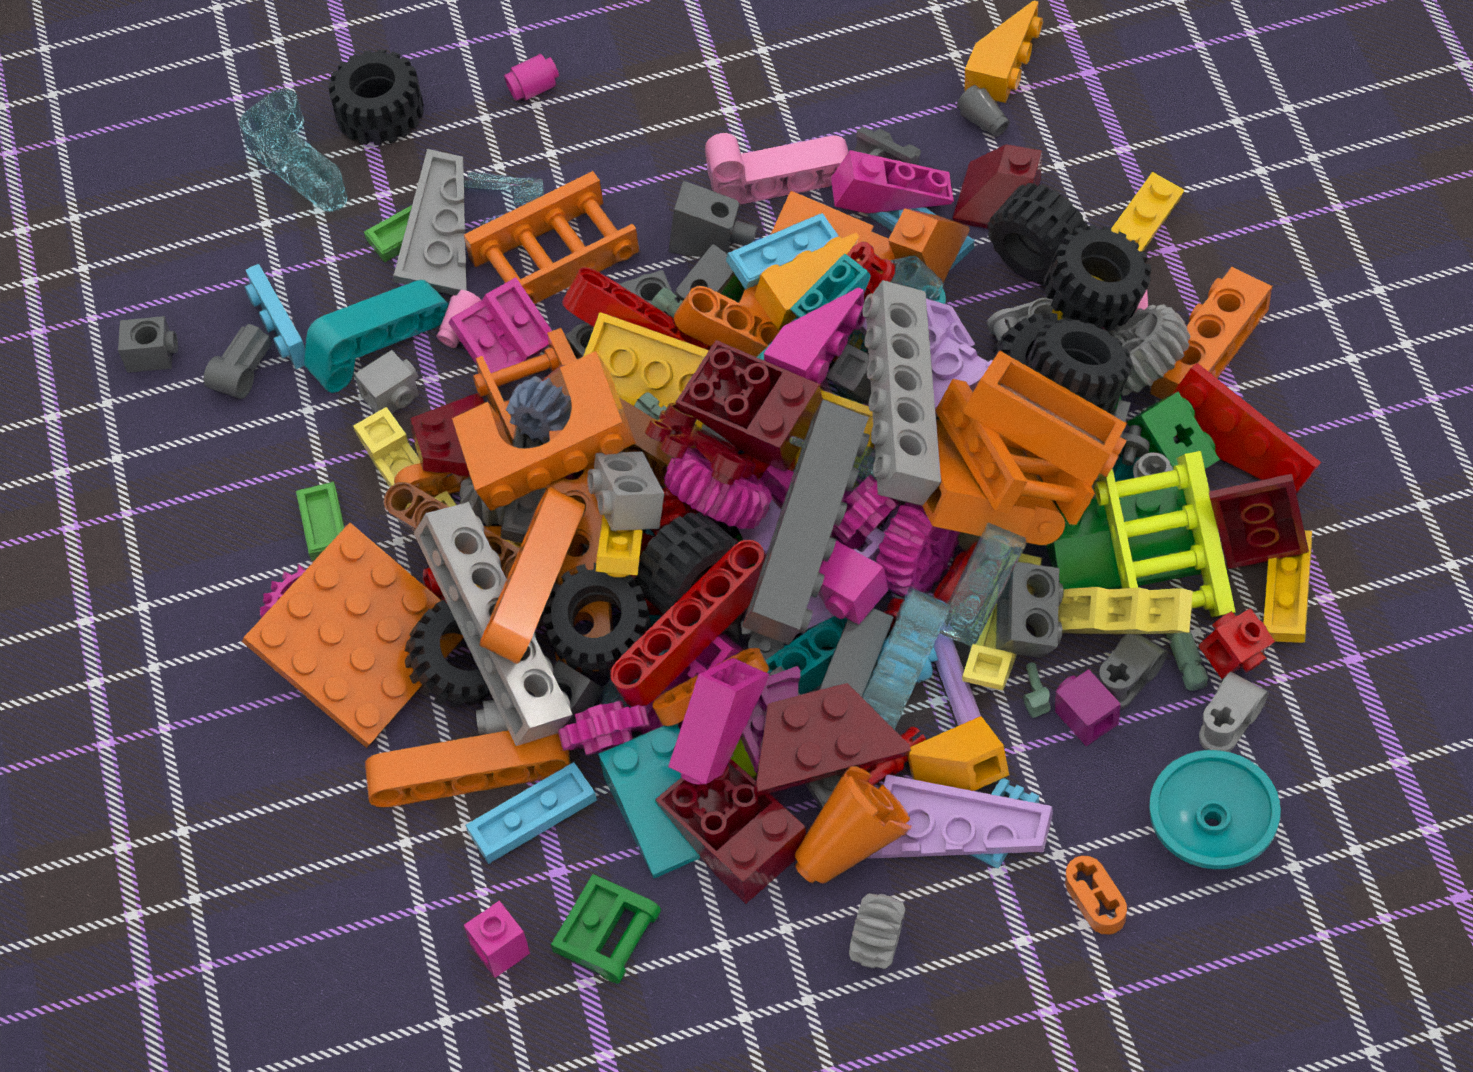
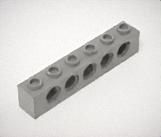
M882 280L874 293L866 297L863 305V316L866 317L867 322L865 347L868 348L869 353L867 378L870 379L871 383L869 410L873 413L871 442L875 444L876 458L873 465V475L877 477L878 495L923 506L941 483L925 291Z
M469 502L426 513L415 530L414 535L515 745H522L558 733V730L563 728L573 715L569 698L561 691L553 675V667L550 660L543 655L539 647L535 631L518 664L479 646L481 637L506 581V577L501 569L500 558L491 549L485 537L482 521L478 516H475ZM526 690L531 691L535 695V697L530 695Z

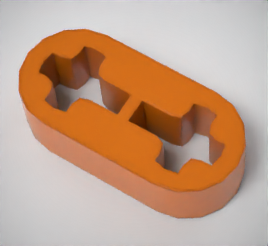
M1079 856L1071 860L1066 867L1065 886L1068 893L1094 931L1106 935L1117 933L1126 922L1127 904L1125 899L1097 859L1091 856ZM1082 871L1086 876L1093 874V890L1089 888L1084 880L1077 881V872ZM1098 900H1101L1107 910L1115 908L1113 919H1110L1106 914L1099 916L1100 904Z

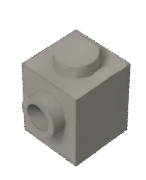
M392 350L354 374L361 397L375 413L387 407L392 414L399 408L408 406L413 399L419 396L415 382L418 379V374L415 368L407 359L402 361Z

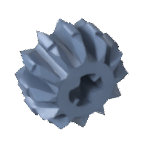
M534 376L530 380H524L522 384H519L514 389L506 411L512 416L510 423L517 425L521 429L520 434L526 433L529 435L533 443L540 439L545 444L550 441L549 431L563 430L566 426L572 410L571 398L563 394V386L557 388L552 384L550 378L542 381L537 376Z

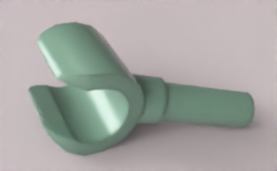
M1032 662L1026 665L1033 692L1024 695L1023 700L1029 715L1035 718L1049 712L1051 705L1049 703V690L1043 687L1037 666Z

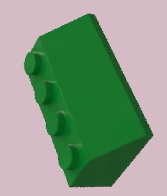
M1177 486L1119 498L1124 522L1180 511L1184 505H1187L1184 489L1179 490ZM1096 498L1091 499L1089 506L1085 509L1076 525L1069 524L1059 506L1056 505L1064 518L1065 528L1062 535L1053 543L1047 544L1046 547L1052 567L1059 568V583H1062L1063 589L1100 587L1109 590L1122 589L1105 505L1099 506ZM1186 526L1128 538L1133 562L1189 551L1191 546L1195 545L1192 529L1188 530ZM1193 566L1139 577L1136 580L1137 585L1141 586L1202 573L1201 569L1196 570Z

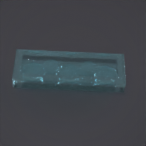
M987 523L937 623V633L971 647L972 644L977 643L1026 546L1025 537Z

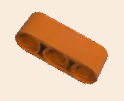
M704 286L692 288L674 313L675 324L683 333L711 347L717 340L755 357L780 332L770 318Z

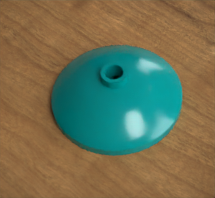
M1220 750L1196 751L1170 763L1156 779L1151 791L1149 804L1151 823L1162 844L1181 860L1207 869L1234 868L1249 863L1260 856L1272 843L1277 833L1281 813L1278 793L1266 773L1250 760L1240 755ZM1214 819L1219 822V825L1209 826L1205 821Z

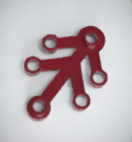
M669 403L667 409L661 411L659 415L660 420L650 419L645 434L656 441L662 442L663 444L660 449L664 453L674 458L683 459L687 448L695 446L711 462L710 466L713 469L711 476L717 481L727 485H734L735 480H740L741 477L751 478L756 467L754 462L737 455L740 449L734 444L699 428L695 424L697 419L675 403Z

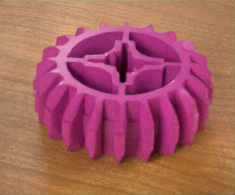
M688 447L683 459L672 457L667 467L668 471L664 477V483L673 495L678 496L680 501L690 505L691 509H696L704 516L707 515L717 522L721 521L728 526H736L739 529H754L755 526L759 525L762 518H765L770 508L769 504L772 500V493L764 482L757 479L756 475L752 474L750 479L741 477L740 480H735L734 485H727L711 476L713 471L710 466L711 462L697 448Z
M906 502L904 506L898 507V513L894 518L890 519L891 523L888 529L884 531L885 536L879 544L880 553L876 557V563L884 567L888 589L900 596L912 599L915 596L918 597L924 594L925 591L931 590L933 583L940 580L944 569H948L947 564L954 557L953 552L959 544L958 535L961 532L932 526L922 505Z

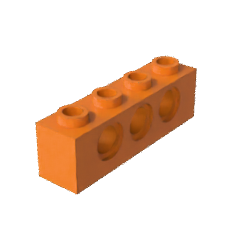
M1234 267L1230 268L1223 279L1217 278L1209 290L1208 299L1203 305L1198 303L1189 317L1187 330L1191 337L1188 341V349L1183 352L1184 357L1176 361L1175 368L1168 370L1163 378H1158L1153 382L1150 394L1160 399L1172 395L1189 369L1196 363L1200 364L1218 379L1269 310L1272 286Z

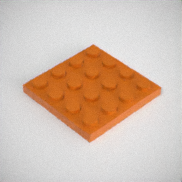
M349 523L244 636L242 643L363 746L368 748L422 686L420 681L413 684L409 677L414 670L413 668H406L405 659L409 652L405 651V646L411 637L409 635L422 616L429 608L432 609L436 603L442 600L354 525ZM449 633L441 636L440 648L445 659L462 641L463 635Z

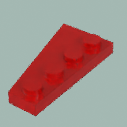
M1198 363L1189 369L1172 393L1179 392L1181 397L1188 400L1195 412L1194 418L1202 431L1212 438L1216 447L1215 452L1219 459L1261 480L1292 474L1297 494L1321 464L1312 454Z

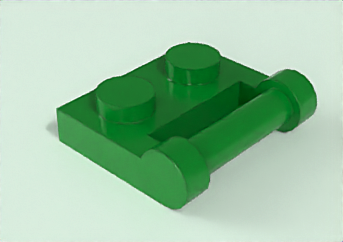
M592 874L551 943L552 951L599 973L610 982L619 984L626 973L624 966L649 923H654L661 913V908L648 898ZM625 909L634 912L635 915L610 958L600 954Z

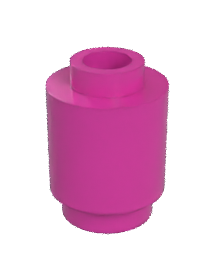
M542 54L511 67L510 72L504 75L506 85L515 101L522 98L526 101L555 87V78L559 77L553 60L550 57L545 59Z

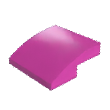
M516 277L485 294L481 301L451 317L448 322L475 363V358L483 356L490 373L532 359L549 347L547 333L552 331Z

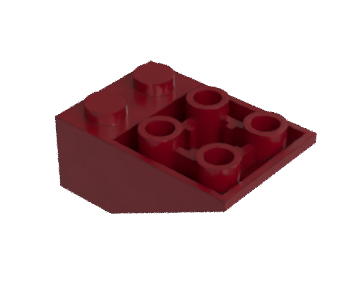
M716 340L676 400V405L749 456L786 472L804 443L811 419L822 402L823 397L820 384Z
M730 758L723 775L707 784H694L681 777L656 798L655 801L713 873L747 904L796 860L795 852L806 836V828L769 793L755 797L753 790L756 781Z

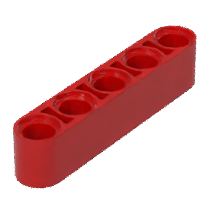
M582 267L579 269L562 301L563 306L569 312L593 327L601 312L706 350L711 348V346L680 331L673 317L591 268Z
M743 540L735 544L615 662L610 673L611 680L627 705L631 707L637 705L647 706L655 700L750 605L766 557L763 547L758 542ZM755 564L753 567L747 568L749 565ZM727 592L725 595L717 598L721 593ZM698 620L696 624L688 627L690 623ZM669 649L665 654L658 656L662 651ZM640 678L636 683L629 685L633 680Z

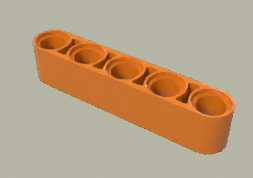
M551 487L546 489L529 524L481 637L479 646L516 664L520 662L544 610L585 510V504Z
M509 730L389 751L369 757L365 761L368 798L371 805L376 807L399 806L544 780L568 766L571 762L569 750L563 751L559 733L518 746L515 745Z

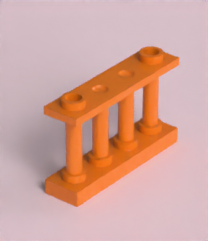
M593 171L464 234L468 257L474 266L477 267L490 261L505 283L516 277L534 305L570 287L580 268L587 267L600 272L620 261L629 259L640 251L635 226L630 224L617 230L601 209L600 205L604 204L601 184ZM584 213L588 214L604 236V238L588 246L583 244L568 223V221ZM552 229H555L572 252V254L554 263L536 240V237ZM520 245L525 248L540 269L522 279L519 278L503 255Z
M562 328L547 333L549 348L544 350L543 355L490 373L483 356L475 358L478 374L473 375V380L480 397L487 396L492 408L503 422L511 446H513L515 425L510 423L511 415L506 411L509 400L503 401L497 387L549 368L551 371H554L560 365H567L577 360Z
M952 379L935 412L994 511L1009 514L1021 495L1056 501L1069 524L1076 525L1095 494L1092 487L962 413L973 392L966 381ZM1007 447L1024 450L1027 456L1010 454ZM1022 472L1039 475L1043 482L1028 480Z

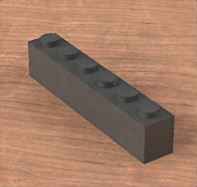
M822 400L811 419L742 627L788 645L798 632L802 634L806 632L813 614V610L807 608L810 597H817L825 576L819 573L822 560L828 562L836 543V539L830 537L833 526L839 527L847 509V503L842 502L845 490L851 491L858 475L859 469L853 467L856 456L862 457L869 441L870 435L864 433L869 417L826 400Z

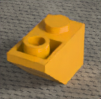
M982 716L910 747L911 751L907 756L912 779L976 791L1009 776L1004 745Z

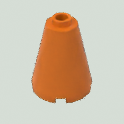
M851 766L843 774L795 852V857L798 861L795 864L797 871L811 883L818 881L824 884L904 836L912 827V825L906 824L910 817L891 791L883 784L877 789L867 781L872 775L857 766Z

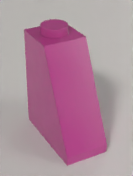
M730 658L698 674L668 767L680 772L684 780L694 784H707L723 775L767 683L769 674L735 658Z

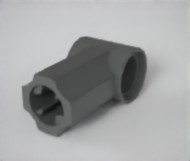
M251 324L241 327L223 356H214L209 361L204 372V385L207 388L238 399L245 398L254 382V370L272 345L270 336L265 334L259 327Z

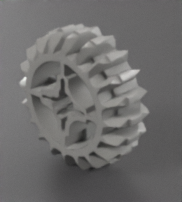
M1163 304L1157 307L1150 305L1145 310L1140 308L1133 314L1132 318H1129L1125 325L1122 327L1117 325L1115 330L1108 331L1111 333V336L1118 338L1123 343L1122 347L1128 349L1130 353L1129 358L1133 364L1131 373L1121 393L1123 396L1130 394L1132 391L1140 392L1146 385L1152 386L1155 380L1163 378L1168 370L1175 368L1176 361L1184 357L1183 352L1188 349V341L1191 336L1188 333L1187 326L1184 324L1185 322L1178 313H1175L1172 307L1167 308Z

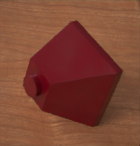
M1005 144L969 162L954 211L953 221L987 229L990 218L1022 184L1026 186L1027 183H1034L1039 186L1041 181L1042 150Z

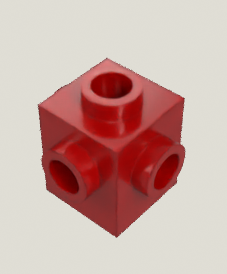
M1250 608L1238 616H1235L1231 611L1212 624L1215 630L1198 647L1221 679H1224L1229 672H1235L1241 667L1247 673L1267 659L1263 652L1275 640L1269 634L1265 624L1258 619Z

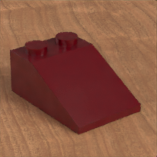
M1292 474L1209 491L1228 569L1266 562L1268 559L1273 558L1280 559L1309 553Z

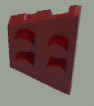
M479 393L411 418V433L423 471L453 473L457 476L471 477L452 418L484 404L483 397H480Z
M848 683L768 703L765 709L764 731L760 743L759 765L753 791L755 797L839 775L845 773L851 766L865 768L908 756L911 748Z

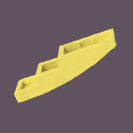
M1100 587L1063 589V598L1058 610V622L1062 624V633H1189L1193 591L1182 588L1161 590L1143 588L1109 590Z

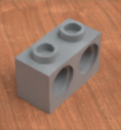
M619 452L608 455L596 453L594 469L588 471V489L591 494L595 495L598 501L599 513L605 516L611 530L659 529L664 492L643 452Z

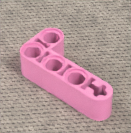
M728 133L712 136L705 145L707 170L712 190L736 199L740 205L789 195L790 191L800 193L832 186V175L849 152L845 139L840 136H827L743 154L740 152L736 137Z

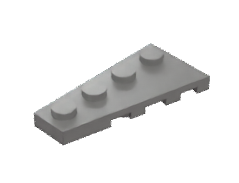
M427 149L393 278L395 283L404 285L417 280H426L437 292L457 295L460 290L467 291L463 156Z

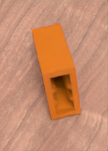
M904 208L888 239L904 281L916 286L924 283H933L941 287L970 228L937 215Z

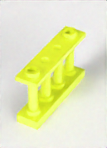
M1201 451L1178 457V465L1174 466V470L1117 482H1115L1113 469H1111L1107 477L1099 474V481L1094 483L1095 495L1099 506L1105 505L1122 589L1138 588L1136 578L1194 566L1196 570L1201 569L1204 585L1200 586L1198 591H1193L1191 609L1203 606L1205 610H1210L1211 617L1225 615L1231 611L1234 613V602L1218 528L1209 497V487ZM1175 486L1179 490L1184 489L1187 505H1184L1182 510L1124 522L1119 498ZM1184 526L1188 530L1192 529L1195 545L1191 546V550L1135 562L1132 561L1128 538Z

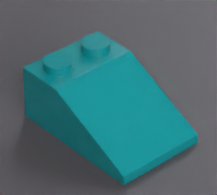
M677 724L662 726L599 753L604 779L653 878H657L701 858L655 801L656 798L681 778L680 772L668 767L680 732Z

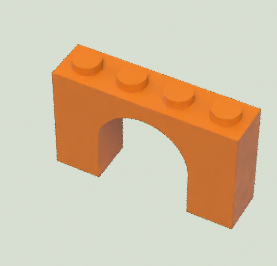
M597 351L560 367L572 402L571 415L564 429L554 439L541 446L526 449L511 446L503 422L489 402L452 418L474 489L490 511L500 506L508 505L513 500L537 489H542L573 472L583 470L586 466L595 463L596 453H603L605 455L617 454L623 449L636 444L611 374Z

